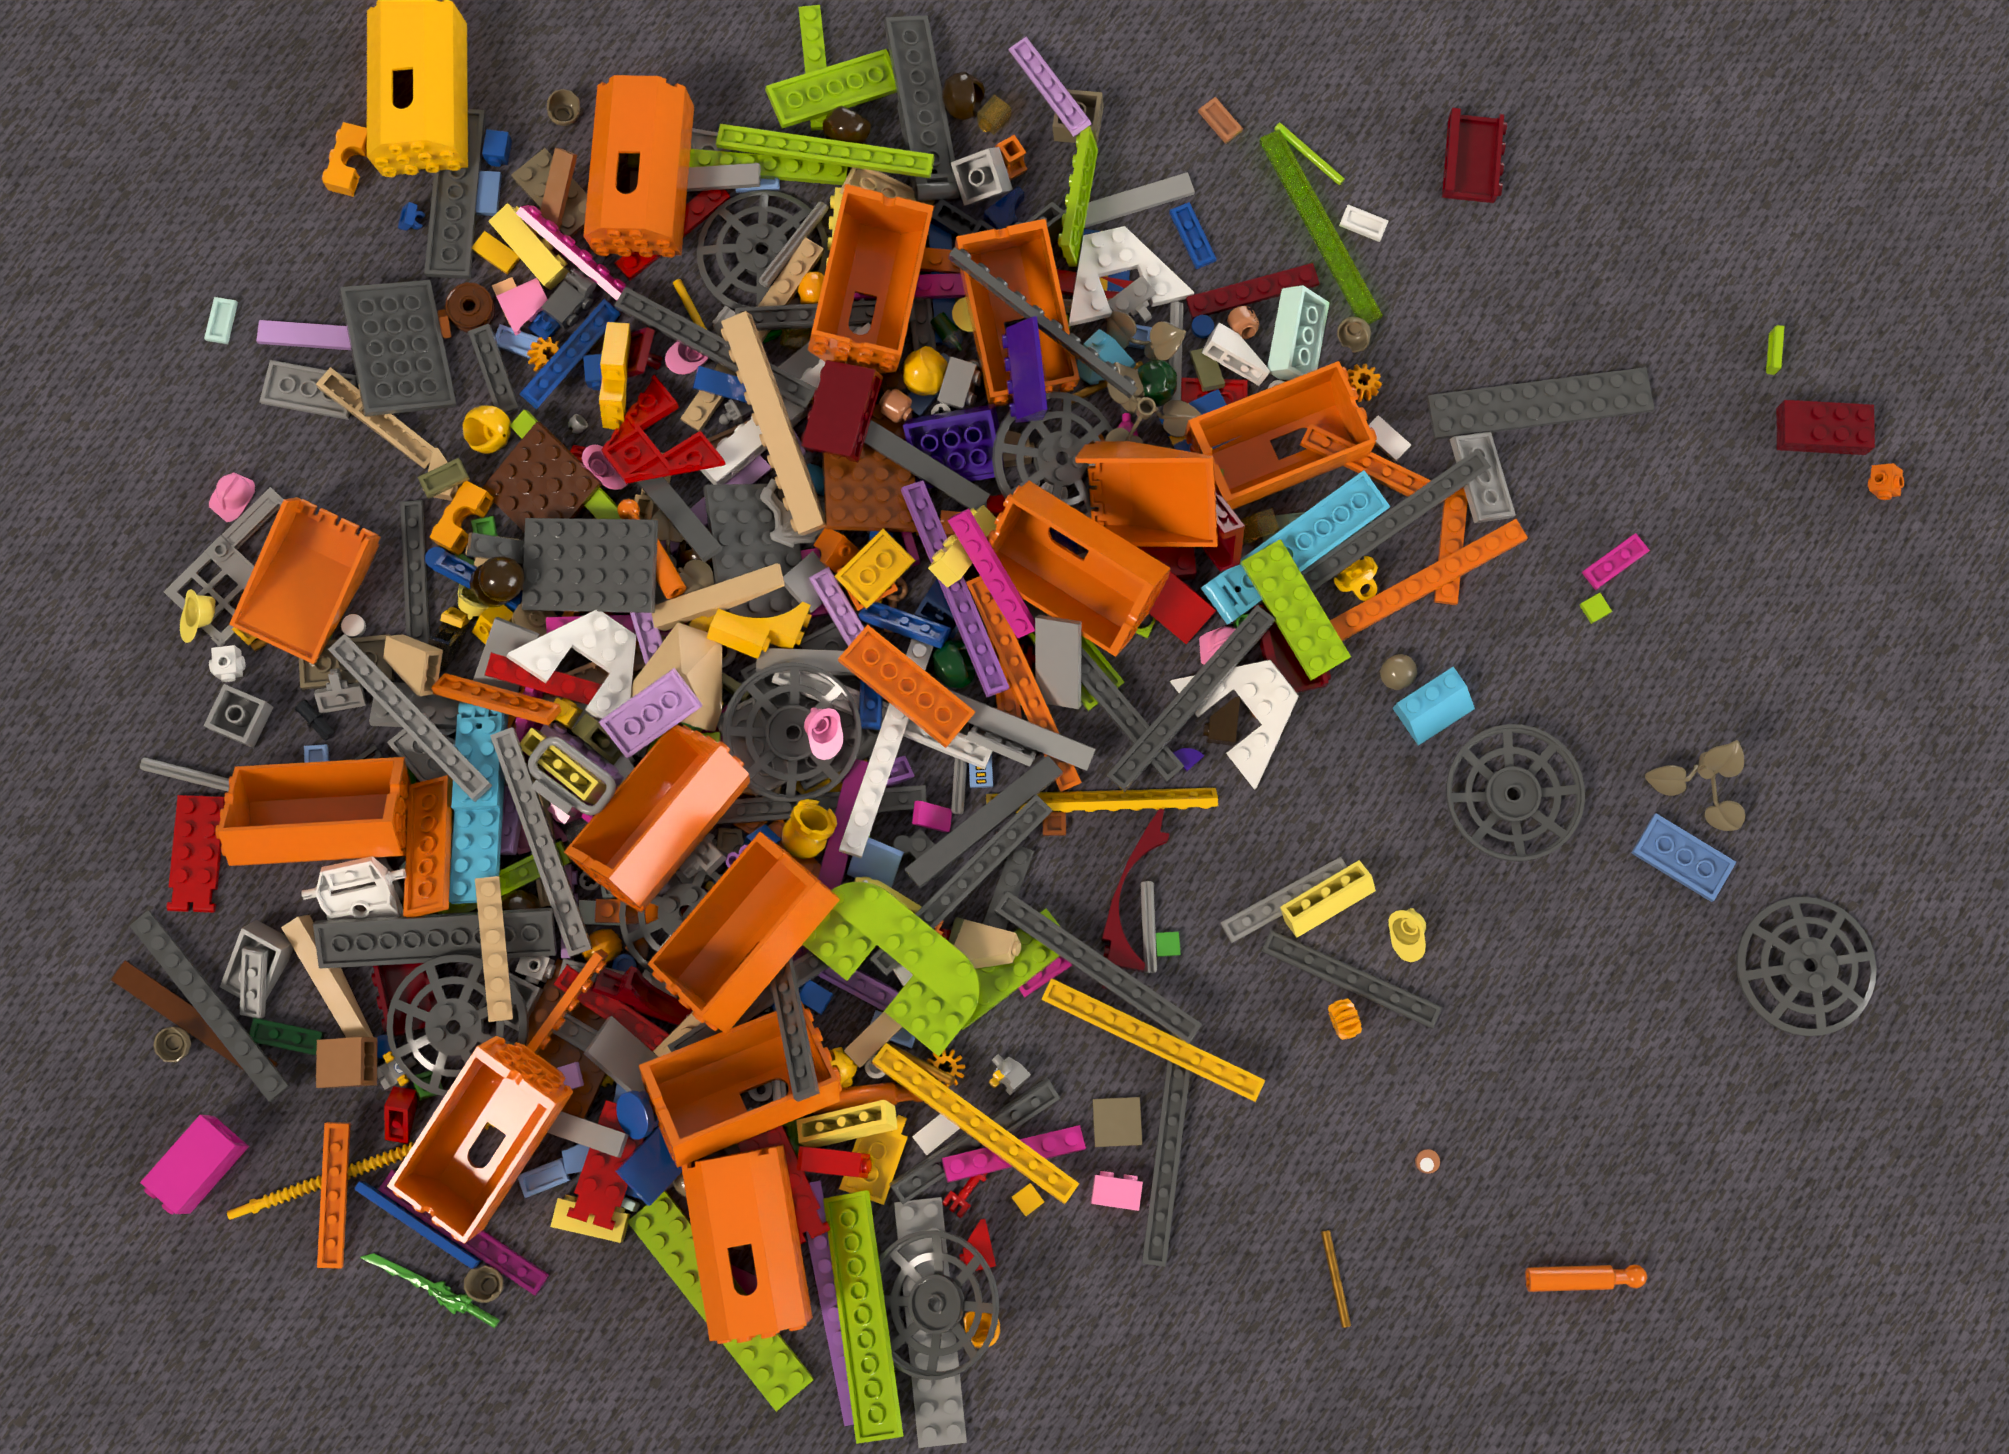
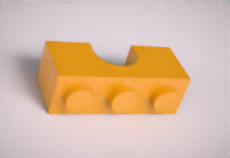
M343 122L341 129H338L335 147L331 149L329 154L330 162L328 168L323 171L322 181L329 191L354 196L360 176L355 168L346 166V163L354 155L367 157V128Z
M465 481L457 489L450 505L445 508L438 524L433 527L430 538L437 545L459 556L468 544L469 536L461 527L463 520L469 515H478L484 518L493 504L494 498L486 490Z

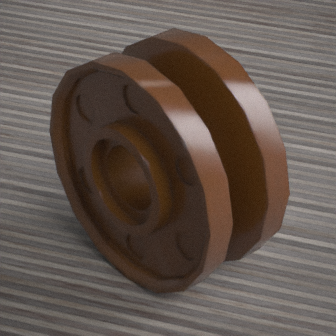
M466 282L459 284L449 292L446 298L445 308L448 317L457 329L466 333L486 324H491L495 317V305L490 293L477 283ZM469 305H476L472 311H466Z

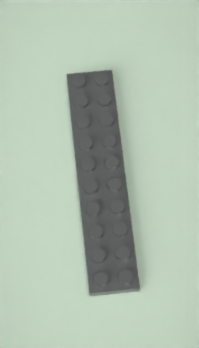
M1646 367L1427 396L1434 440L1483 432L1492 433L1647 413L1655 410Z
M553 908L502 910L507 958L556 956L557 945ZM478 912L429 914L417 917L393 916L321 920L313 923L319 969L425 963L441 956L454 954L472 955L482 958Z

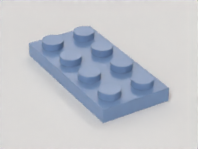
M1657 813L1653 814L1631 852L1711 902L1717 897L1736 864V861Z

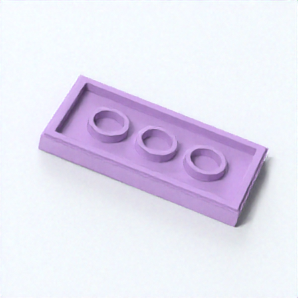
M673 668L603 717L599 723L628 759L701 708L702 703L677 670Z

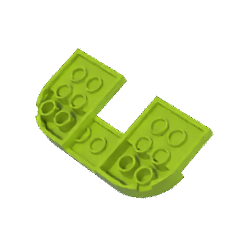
M850 882L832 889L831 891L840 899L839 902L802 945L846 981L850 979L877 945L913 974L884 1012L939 1057L973 1015L978 1004L980 993L979 979L972 962L963 952L884 888L867 882Z

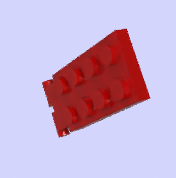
M178 795L169 888H173L172 902H167V911L189 912L190 903H193V912L215 913L216 904L212 903L213 890H218L222 846L220 839L216 837V826L220 824V810L225 805L224 797Z
M606 1100L598 1124L625 1133L617 1118V1103ZM628 1136L621 1158L589 1148L574 1192L578 1194L575 1207H569L567 1217L587 1223L589 1214L595 1215L593 1225L613 1231L616 1221L611 1219L615 1207H621L628 1186L615 1171L642 1144L644 1138L636 1140Z
M783 1125L737 1143L741 1152L784 1144L800 1245L807 1242L803 1234L808 1231L811 1239L831 1230L828 1222L823 1223L817 1210L821 1206L805 1172L796 1170L798 1157Z

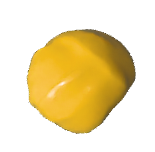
M924 346L906 357L903 369L904 383L914 394L920 396L935 395L941 389L948 363L936 350L929 346Z
M478 406L466 414L462 425L463 436L473 450L485 454L493 453L507 445L511 435V427L509 426L511 422L505 412L497 407Z

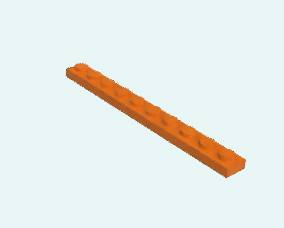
M1514 519L1333 618L1330 622L1341 641L1521 544L1528 537L1517 519Z
M981 576L967 581L966 584L1028 721L1059 734L1018 640ZM1049 756L1063 771V775L1055 780L1060 792L1082 783L1074 765Z

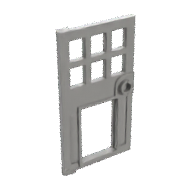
M270 487L164 593L183 610L185 599L179 592L194 579L203 587L197 595L207 596L210 594L219 602L215 607L212 621L224 609L233 616L235 609L230 603L245 589L254 565L238 549L280 509L284 499ZM213 560L222 571L207 584L198 573ZM229 575L238 586L223 599L214 588ZM211 623L201 627L219 647H223L235 634L231 625H228L221 633Z

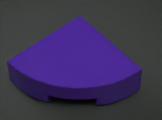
M1182 748L1173 752L1184 765L1183 768L1186 772L1204 757L1201 752L1192 748Z

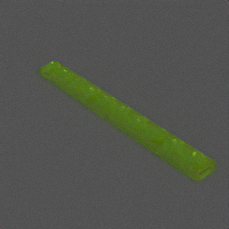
M1278 129L1261 137L1259 142L1353 313L1368 324L1381 319L1383 315L1282 132Z

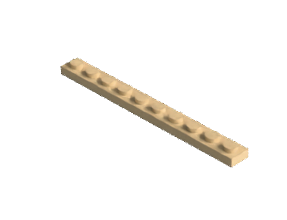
M805 237L758 307L788 305L797 293L798 286L804 275L812 271L825 252L824 248ZM771 330L758 331L761 342L764 341ZM719 363L714 369L737 376L736 372ZM699 391L680 419L698 432L702 431L724 397Z

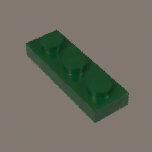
M253 1018L249 1033L256 1043L316 1055L317 1040H323L325 1034L320 1031Z

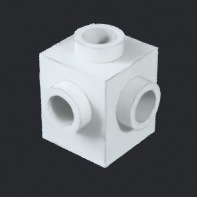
M232 645L211 648L212 660H209V668L214 676L221 679L222 682H232L237 677H243V670H245L246 664L238 647Z
M549 956L520 957L515 972L526 976L525 981L537 985L539 981L546 983L547 979H551L555 972V961L548 958Z

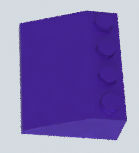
M1037 316L1007 327L1005 335H1002L1003 349L1007 348L1008 357L1004 358L1005 371H1010L1011 379L1007 380L1008 394L1013 396V403H1009L1010 415L1015 417V423L1043 420L1048 410Z
M995 404L910 418L903 424L907 443L968 481L995 477L992 455L994 440L1000 426ZM1002 452L1003 470H1004V474H1005L1004 460H1003V452ZM915 476L916 483L923 481L922 479ZM924 481V484L927 489L934 488L933 486Z

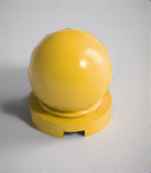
M800 800L793 808L790 818L784 824L782 843L792 856L801 859L817 856L825 848L827 839L834 833L837 826L835 814L830 808L827 811L819 806V801Z

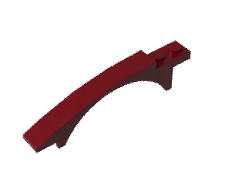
M1161 808L1146 827L1126 863L1110 904L1101 941L1110 942V946L1105 945L1103 956L1120 968L1138 972L1144 971L1145 963L1132 950L1123 933L1119 916V899L1124 880L1134 864L1146 853L1166 844L1168 841L1169 833L1160 832L1164 809Z
M633 966L623 975L604 968L596 975L592 988L593 992L634 1006L633 1010L677 1025L693 1011L691 1008L689 1010L678 1001L679 999L652 985L644 978L639 969ZM759 1014L758 1016H756V1017L753 1018L752 1020H754V1019H756V1018H759V1017H761V1016H763V1015H762V1014Z

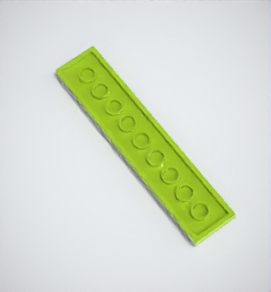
M665 1190L652 1205H646L629 1219L628 1224L706 1322L691 1223ZM733 1277L736 1291L742 1295H747ZM779 1333L770 1338L762 1339L761 1335H756L751 1341L737 1343V1339H733L731 1342L723 1343L775 1411L779 1410L814 1380V1377Z
M869 1190L824 1198L825 1217L831 1228L828 1231L856 1444L903 1437Z

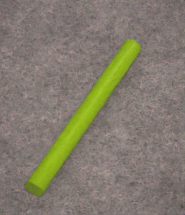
M1281 123L1276 125L1274 130L1340 186L1344 182L1345 178Z

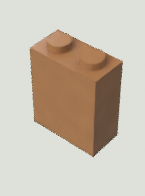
M351 1037L317 1040L316 1088L377 1086V1038Z

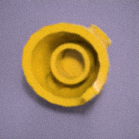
M842 1047L829 1050L832 1057L830 1061L832 1068L837 1067L841 1076V1081H839L841 1087L851 1086L853 1084L852 1078L857 1071L858 1065L843 1051Z

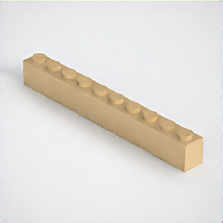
M744 311L721 321L723 325L721 333L724 340L728 341L731 347L728 350L733 363L736 362L739 369L736 371L740 383H744L746 389L744 396L747 403L752 405L754 411L752 413L753 421L756 426L760 427L762 432L759 437L762 445L767 447L770 454L767 456L771 468H775L777 474L775 481L778 488L783 490L785 496L782 498L787 511L790 510L793 518L790 519L792 528L803 536L825 528L824 511L753 317L750 313Z

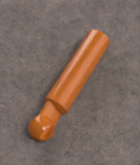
M624 499L619 503L617 511L621 519H639L640 508L636 501ZM657 538L656 581L667 599H674L682 595L687 587L660 540Z
M895 1082L842 1088V1091L839 1092V1102L815 1111L814 1115L880 1100H886L893 1105L904 1101H923L902 1085L895 1084Z
M1635 1264L1625 1269L1615 1270L1611 1265L1526 1268L1525 1272L1528 1292L1613 1289L1617 1284H1627L1631 1288H1640L1647 1281L1646 1271L1640 1265Z

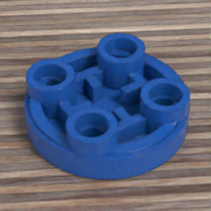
M632 1090L623 1093L617 1101L616 1112L619 1124L629 1137L636 1140L647 1137L651 1134L653 1128L658 1126V1117L653 1113L649 1103L650 1098L646 1091L638 1092Z

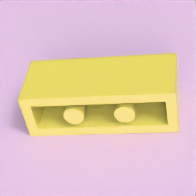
M565 1194L564 1199H557L550 1227L614 1242H624L628 1220L631 1215L625 1213L626 1208L615 1207L611 1220L616 1222L612 1231L593 1225L595 1218L593 1214H589L587 1223L567 1217L569 1207H575L578 1197Z

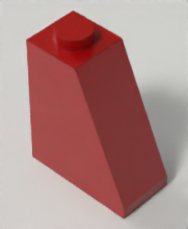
M799 1146L797 1171L868 1178L872 1168L870 1154Z

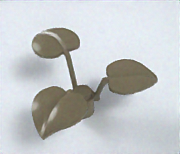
M1115 311L1112 312L1107 320V334L1114 338L1123 349L1129 345V342L1145 345L1144 353L1150 359L1149 361L1154 359H1170L1179 349L1186 333L1185 330L1168 322H1158L1150 331V341H1141L1132 338L1137 331L1134 320L1128 314ZM1144 390L1141 395L1135 398H1145ZM1130 399L1121 405L1129 413L1135 414L1138 403Z
M1118 362L1113 364L1118 369L1116 372L1123 377L1127 375L1136 382L1135 386L1138 389L1130 399L1138 403L1135 409L1138 418L1130 433L1124 428H1116L1109 432L1105 441H1131L1143 444L1142 439L1133 434L1141 420L1149 419L1153 413L1160 419H1164L1163 428L1169 435L1174 437L1185 436L1188 420L1200 416V412L1186 402L1172 400L1163 406L1164 415H1162L1151 398H1135L1143 392V385L1138 371ZM1107 382L1108 392L1114 401L1124 404L1130 400Z
M660 510L656 512L651 520H658V539L660 541L666 540L667 554L687 587L683 594L715 585L713 572L706 562L691 560L685 564L684 569L678 568L675 558L671 556L670 541L681 542L684 538Z
M1738 740L1714 747L1702 753L1699 757L1698 765L1693 766V770L1687 777L1685 769L1675 765L1659 767L1645 774V779L1655 790L1664 795L1674 796L1684 792L1686 782L1690 781L1695 773L1698 772L1702 778L1711 779L1715 806L1706 808L1705 818L1707 822L1716 829L1734 831L1741 828L1745 821V810L1739 803L1723 801L1719 804L1715 780L1718 773L1724 777H1734L1743 770L1744 753Z

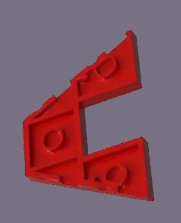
M655 375L651 377L652 382L645 392L640 393L638 401L631 406L624 416L625 420L620 428L614 430L611 439L601 449L605 458L626 484L726 465L723 457L701 431L664 454H661L644 433V429L679 408L676 400Z

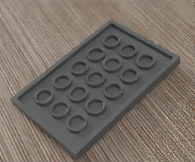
M422 280L340 287L339 293L364 416L455 407L456 400L431 281Z
M768 484L705 485L703 487L708 529L723 549L712 557L715 584L776 563L780 564L782 576H784L802 561L800 544H794L792 548L771 540L770 533L775 529L774 513L760 499L763 488L767 487ZM777 486L774 494L783 503L782 498L785 497L783 490H780ZM783 586L725 611L743 617L769 618L785 614L797 607L799 603Z
M525 518L523 565L525 580L522 592V610L592 612L597 610L598 612L655 613L658 520Z

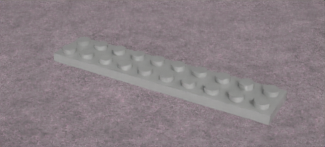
M942 1197L912 1200L905 1204L894 1202L898 1240L908 1234L919 1231L938 1230L945 1232ZM932 1238L914 1241L899 1252L910 1262L919 1255L933 1252ZM942 1238L943 1253H947L946 1239ZM934 1260L925 1261L915 1268L923 1277L934 1274ZM944 1261V1275L950 1277L949 1264L947 1261ZM909 1275L902 1285L903 1296L906 1297L910 1296V1292L916 1284ZM937 1297L932 1301V1306L936 1311L941 1307V1302ZM905 1307L906 1327H908L914 1321L911 1318L909 1307ZM920 1329L912 1336L920 1344L931 1348L932 1334ZM953 1330L942 1333L940 1348L950 1347L957 1343ZM908 1345L910 1365L927 1370L929 1355L922 1354ZM958 1351L953 1354L939 1356L937 1371H946L958 1367ZM960 1374L940 1380H925L912 1377L918 1447L967 1443Z

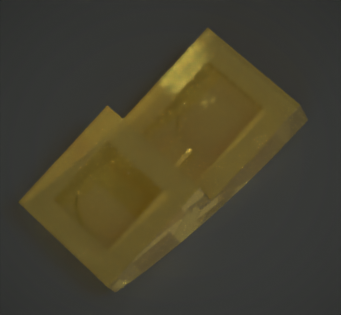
M1273 508L1241 519V522L1245 525L1243 544L1256 541L1259 537L1279 531Z

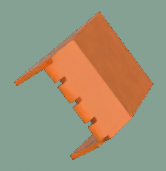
M1096 441L1094 444H1085L1075 457L1076 463L1095 464L1088 466L1089 485L1097 486L1089 488L1090 506L1098 507L1091 510V519L1138 547L1218 546L1213 456L1131 441Z
M295 497L283 500L229 625L307 662L316 664L368 572L380 545L378 542L381 537L365 528H362L360 534H357L359 525L344 518H341L339 524H336L339 516L323 508L316 515L317 505Z

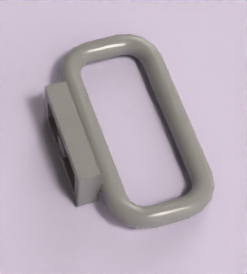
M550 736L543 739L528 760L529 771L537 779L531 788L571 817H574L578 811L586 815L600 813L607 806L616 791L614 778L608 772L559 737ZM549 746L558 747L606 783V791L595 805L589 806L538 768L537 763Z

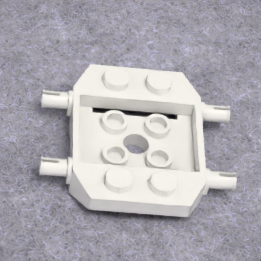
M373 856L322 867L317 886L312 889L302 890L301 894L303 900L317 897L321 909L327 915V920L403 916V908L393 881L405 879L406 872L404 868L388 871ZM370 882L376 883V885H366L362 888H357L353 890H343L339 893L331 894L330 892L333 890L357 886ZM363 905L367 910L358 911L354 906Z

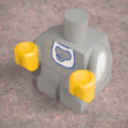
M389 1051L384 1054L383 1058L386 1063L377 1067V1078L380 1080L384 1090L391 1091L393 1086L397 1087L400 1085L402 1087L407 1085L410 1079L399 1068L392 1052ZM413 1056L406 1060L401 1057L410 1071V1068L417 1064Z
M998 1054L992 1059L997 1068L989 1084L996 1088L999 1084L1003 1083L1007 1087L1006 1092L1011 1095L1029 1079L1031 1074L1019 1062L1010 1057L1004 1060Z

